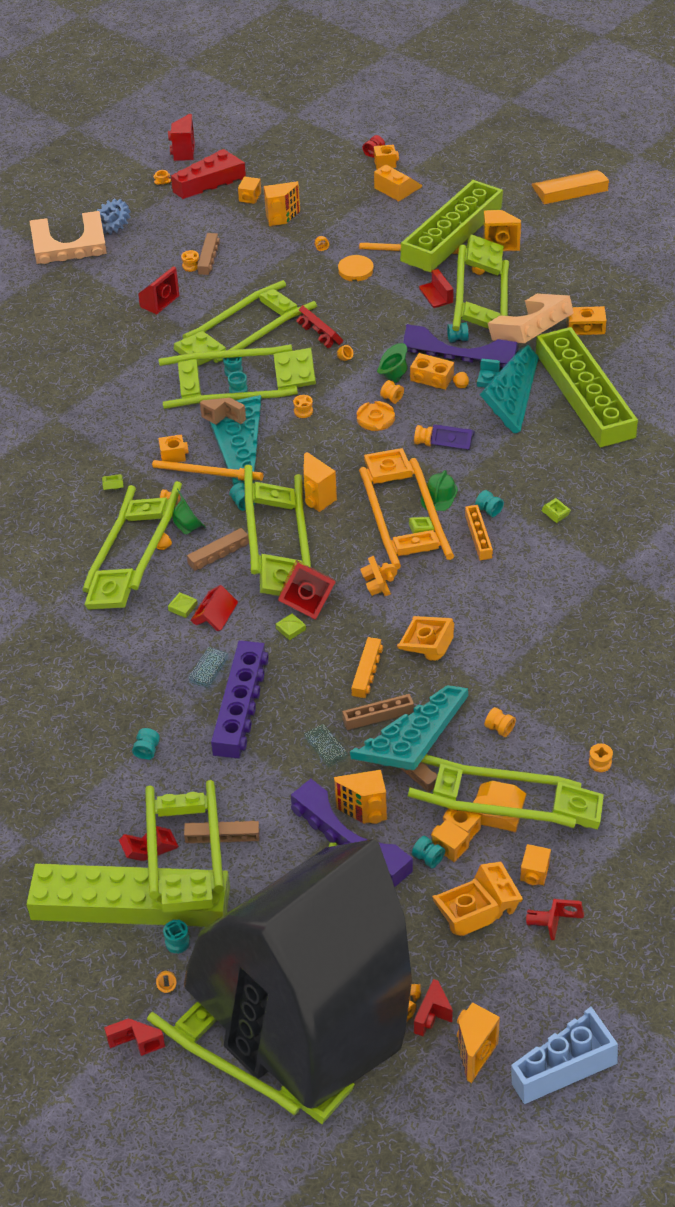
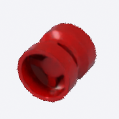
M374 135L363 144L364 154L373 158L374 146H384L385 142L379 135Z

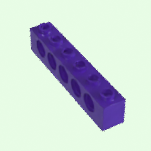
M238 641L211 741L213 756L240 759L242 750H246L247 737L245 736L246 733H250L252 725L250 716L255 715L256 703L254 701L255 698L259 699V682L264 680L263 665L268 664L269 653L265 652L264 643Z

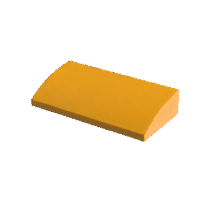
M594 170L532 183V187L543 204H549L608 191L609 180L602 172Z

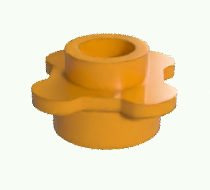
M159 170L153 176L156 185L171 182V179H169L170 174L166 170Z

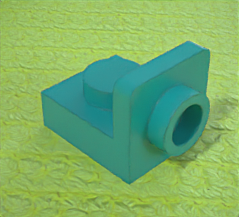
M481 359L477 387L486 388L500 372V361Z

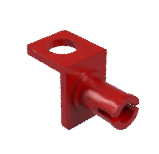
M553 899L552 908L549 912L528 909L526 924L548 926L550 939L555 940L559 916L584 918L582 902ZM572 906L576 908L577 911H567L566 909H564V907Z

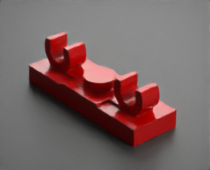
M302 305L299 308L303 316H300L296 322L302 325L305 330H308L312 323V328L319 335L324 333L318 340L324 343L327 348L332 347L333 341L338 345L344 341L333 329Z

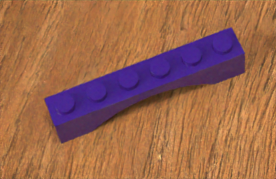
M410 324L406 325L403 341L407 346V352L418 354L419 351H425V355L436 357L437 354H443V358L455 360V357H461L462 361L473 363V360H479L481 363V359L500 361V368H503L518 352L520 345L514 341L497 339L488 345L478 348H457L438 340L426 327Z
M309 779L291 794V809L298 817H304L314 830L319 829L324 833L330 843L335 842L338 845L367 840L347 829L337 819L331 809L327 791L314 780ZM379 843L394 887H396L413 872V858L395 844Z

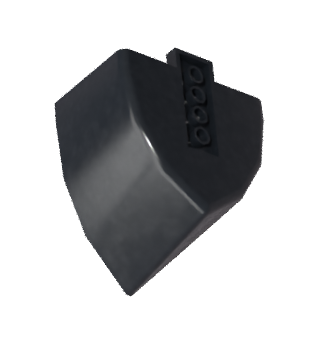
M375 839L324 848L203 928L199 933L186 966L184 987L226 1029L223 1046L257 1079L270 1072L307 1108L318 1107L402 1048L412 984L405 916L379 843Z

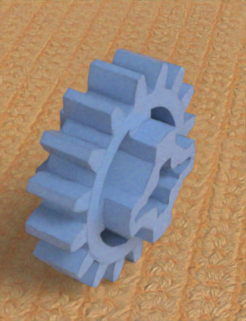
M114 198L112 202L107 200L106 205H101L102 209H97L100 212L104 234L108 232L111 235L113 231L118 233L119 228H124L123 224H128L126 219L131 217L129 215L131 210L121 199L117 201Z

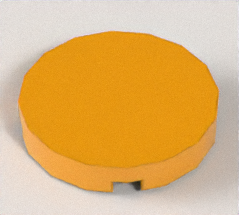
M351 255L343 258L338 264L339 275L347 281H352V279L363 281L373 274V262L365 256Z
M374 401V404L368 402L357 410V422L367 430L381 431L390 427L395 421L394 409L385 402Z

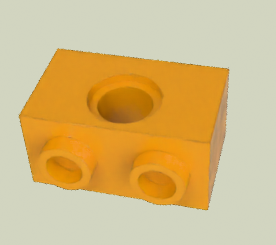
M604 306L572 307L574 313L566 318L567 328L572 327L577 335L605 334L607 320Z

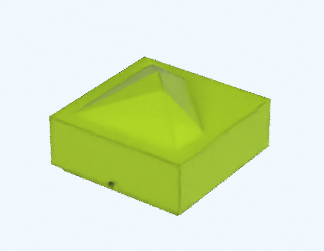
M121 474L102 477L103 490L123 488Z
M555 498L545 504L541 511L558 523L567 517L571 510Z
M429 517L409 518V526L413 534L430 530L434 531Z
M179 592L168 605V611L187 618L198 605L197 599Z
M291 613L276 623V629L290 641L298 634L304 632L306 625Z

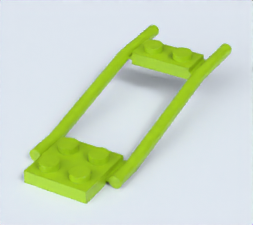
M472 234L468 238L467 248L465 245L459 246L456 304L452 326L454 331H459L461 317L462 320L489 329L488 322L499 316H508L509 261H502L504 246ZM465 264L478 267L497 276L501 274L500 313L467 301L463 302Z
M282 280L252 293L199 328L183 334V339L174 343V350L180 355L195 352L225 351L226 347L205 332L258 298L281 316L229 350L246 348L287 320L302 313L299 311L300 307H297V304L277 291L286 287L285 281ZM312 301L303 306L310 311L316 308L317 304L315 301ZM223 358L197 360L198 366L211 360L219 363L223 361Z
M292 344L271 348L195 352L159 359L160 366L178 363L182 396L181 399L163 401L164 409L197 404L202 400L232 398L240 400L261 395V399L297 395V387L316 384L311 348L293 351ZM274 355L278 390L201 395L197 360Z
M246 465L244 467L245 507L251 574L260 573V593L279 596L296 560L267 554L259 555L253 503L291 510L295 508L302 561H298L311 567L303 509L302 475L297 474L294 476L295 491L292 488L255 482L254 484L252 466Z
M174 482L169 499L165 497L132 500L136 487L128 486L118 518L92 564L82 589L85 593H88L84 604L88 610L125 608L131 589L138 590L143 573L172 518L179 496L177 488L179 491L181 490V482ZM126 519L128 521L161 519L136 570L131 568L99 571Z
M426 754L421 762L439 767L433 794L410 788L407 796L452 810L549 821L574 828L575 824H579L586 828L598 830L604 794L581 788L582 783L559 776L467 766ZM462 774L557 785L552 812L456 801Z
M208 780L205 784L206 795H204V792H189L180 795L165 794L158 796L157 800H155L154 787L149 785L145 788L149 897L157 899L159 896H162L163 913L213 908L212 891L216 893L224 891L215 783L212 780ZM205 809H208L213 875H210V872H194L182 875L170 874L168 876H161V880H159L155 814H158V817L205 813Z
M198 1001L175 1023L174 1027L154 1012H151L147 1017V1021L186 1050L274 1100L294 1116L298 1113L299 1109H302L319 1123L323 1124L354 1088L355 1084L352 1083L318 1107L307 1108L284 1086L278 1091L198 1045L196 1042L217 1021Z

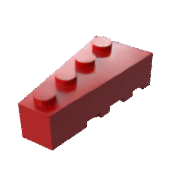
M225 149L219 150L171 175L172 191L182 199L203 193V190L206 189L213 190L219 185L225 183L226 185L232 184L234 180L238 179L243 180L246 177L245 162Z

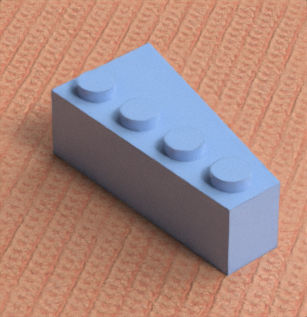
M589 1007L578 1020L573 1019L567 1024V1028L559 1034L554 1033L544 1045L535 1047L511 1065L512 1086L523 1103H529L616 1065L618 1062V1044L593 1008Z

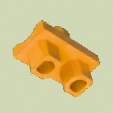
M374 556L369 557L370 564L360 570L366 582L376 578L366 583L370 594L373 596L383 592L385 596L390 595L386 580L389 582L394 580V577L397 575L396 566L383 563L382 567L377 565Z

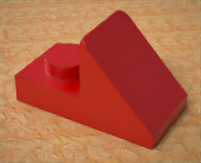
M433 979L414 1019V1033L423 1037L427 1028L432 1029L436 1017L453 1022L452 1007L439 981Z

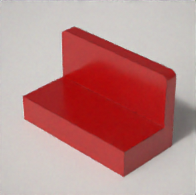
M439 269L432 270V282L420 285L419 290L433 308L453 303V287Z
M219 585L208 591L191 621L195 625L207 621L216 631H220L235 609L238 601L222 585Z

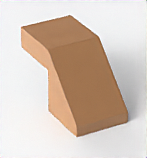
M232 398L210 399L200 402L201 417L214 424H218L225 417L240 424L246 420L245 405Z

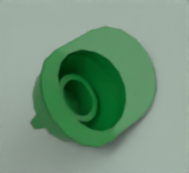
M398 343L387 349L377 369L378 374H383L388 380H393L395 383L400 381L402 375L408 370L405 359L407 353L406 344Z
M444 470L442 473L432 475L428 480L427 487L436 511L449 509L458 492L453 478L447 475V471ZM421 496V505L427 510L424 499Z
M177 488L182 499L174 508L172 517L175 525L187 535L201 527L203 523L193 514Z

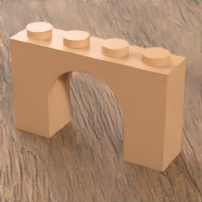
M100 212L82 213L84 233L78 240L70 243H61L51 237L47 218L31 220L30 226L37 264L107 254Z
M535 294L525 300L528 315L519 317L499 316L488 322V327L493 341L501 339L526 343L574 313L570 296Z

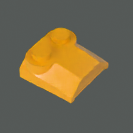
M413 616L412 622L397 645L398 649L423 653L428 660H439L444 656L454 637L453 619Z
M489 781L480 785L473 803L523 809L526 793L515 785ZM478 813L481 815V825L513 832L517 831L520 818Z
M476 878L473 881L432 896L433 901L449 922L450 931L456 935L464 936L488 926L496 920V916L499 914V905Z

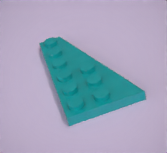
M528 344L520 348L479 394L492 408L494 414L498 415L505 426L515 434L521 431L539 358Z
M261 395L236 400L245 405L246 420L242 424L228 417H225L218 424L209 421L227 469L239 470L246 465H251L252 472H255ZM230 477L233 486L238 483H244V481L238 480V478Z
M445 686L430 696L428 703L425 705L419 704L414 707V712L409 716L404 714L383 728L381 735L375 739L369 738L364 741L365 746L360 749L354 748L351 750V759L403 768L405 770H415L469 696L468 688Z

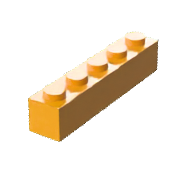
M478 505L466 506L465 517L479 560L492 559L493 549Z
M367 638L353 681L352 696L366 698V695L370 693L371 686L369 685L373 683V673H376L377 670L376 663L380 661L379 653L383 652L381 639Z

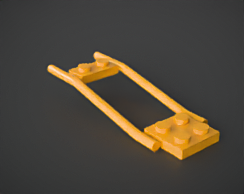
M403 448L364 455L367 469L361 467L359 473L391 564L395 565L398 570L401 564L397 554L398 556L439 549V546H441L447 560L453 559L454 554L442 529L417 459L412 458L408 461ZM412 474H415L434 531L430 530L397 536L391 540L372 481L373 484L384 483L386 481L413 477Z

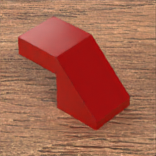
M156 826L157 856L177 849L179 846L171 829ZM147 833L142 838L124 834L119 839L127 858L139 861L148 860Z
M129 1018L104 1027L110 1048L135 1039L140 1055L143 1056L165 1047L163 1033L160 1029Z

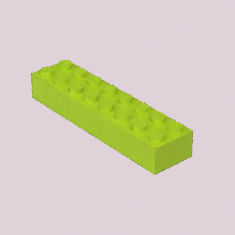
M472 180L401 242L400 261L424 271L432 272L462 245L471 234L473 235L484 225V211L500 210L502 208L503 190Z
M572 327L536 336L537 356L598 446L601 448L636 438L638 419Z
M35 864L27 908L30 919L40 921L166 925L169 921L181 920L187 926L206 927L227 913L230 891L228 870H222L224 891L222 893L212 891L213 908L163 913L162 896H159L157 899L149 897L148 868ZM158 868V877L161 880V876L192 874L194 872H210V875H213V870Z

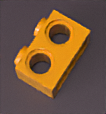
M419 353L410 366V381L446 390L454 377V362Z

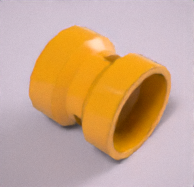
M494 707L488 713L484 726L489 730H496L502 737H507L515 726L516 718L510 714L505 715L502 710Z

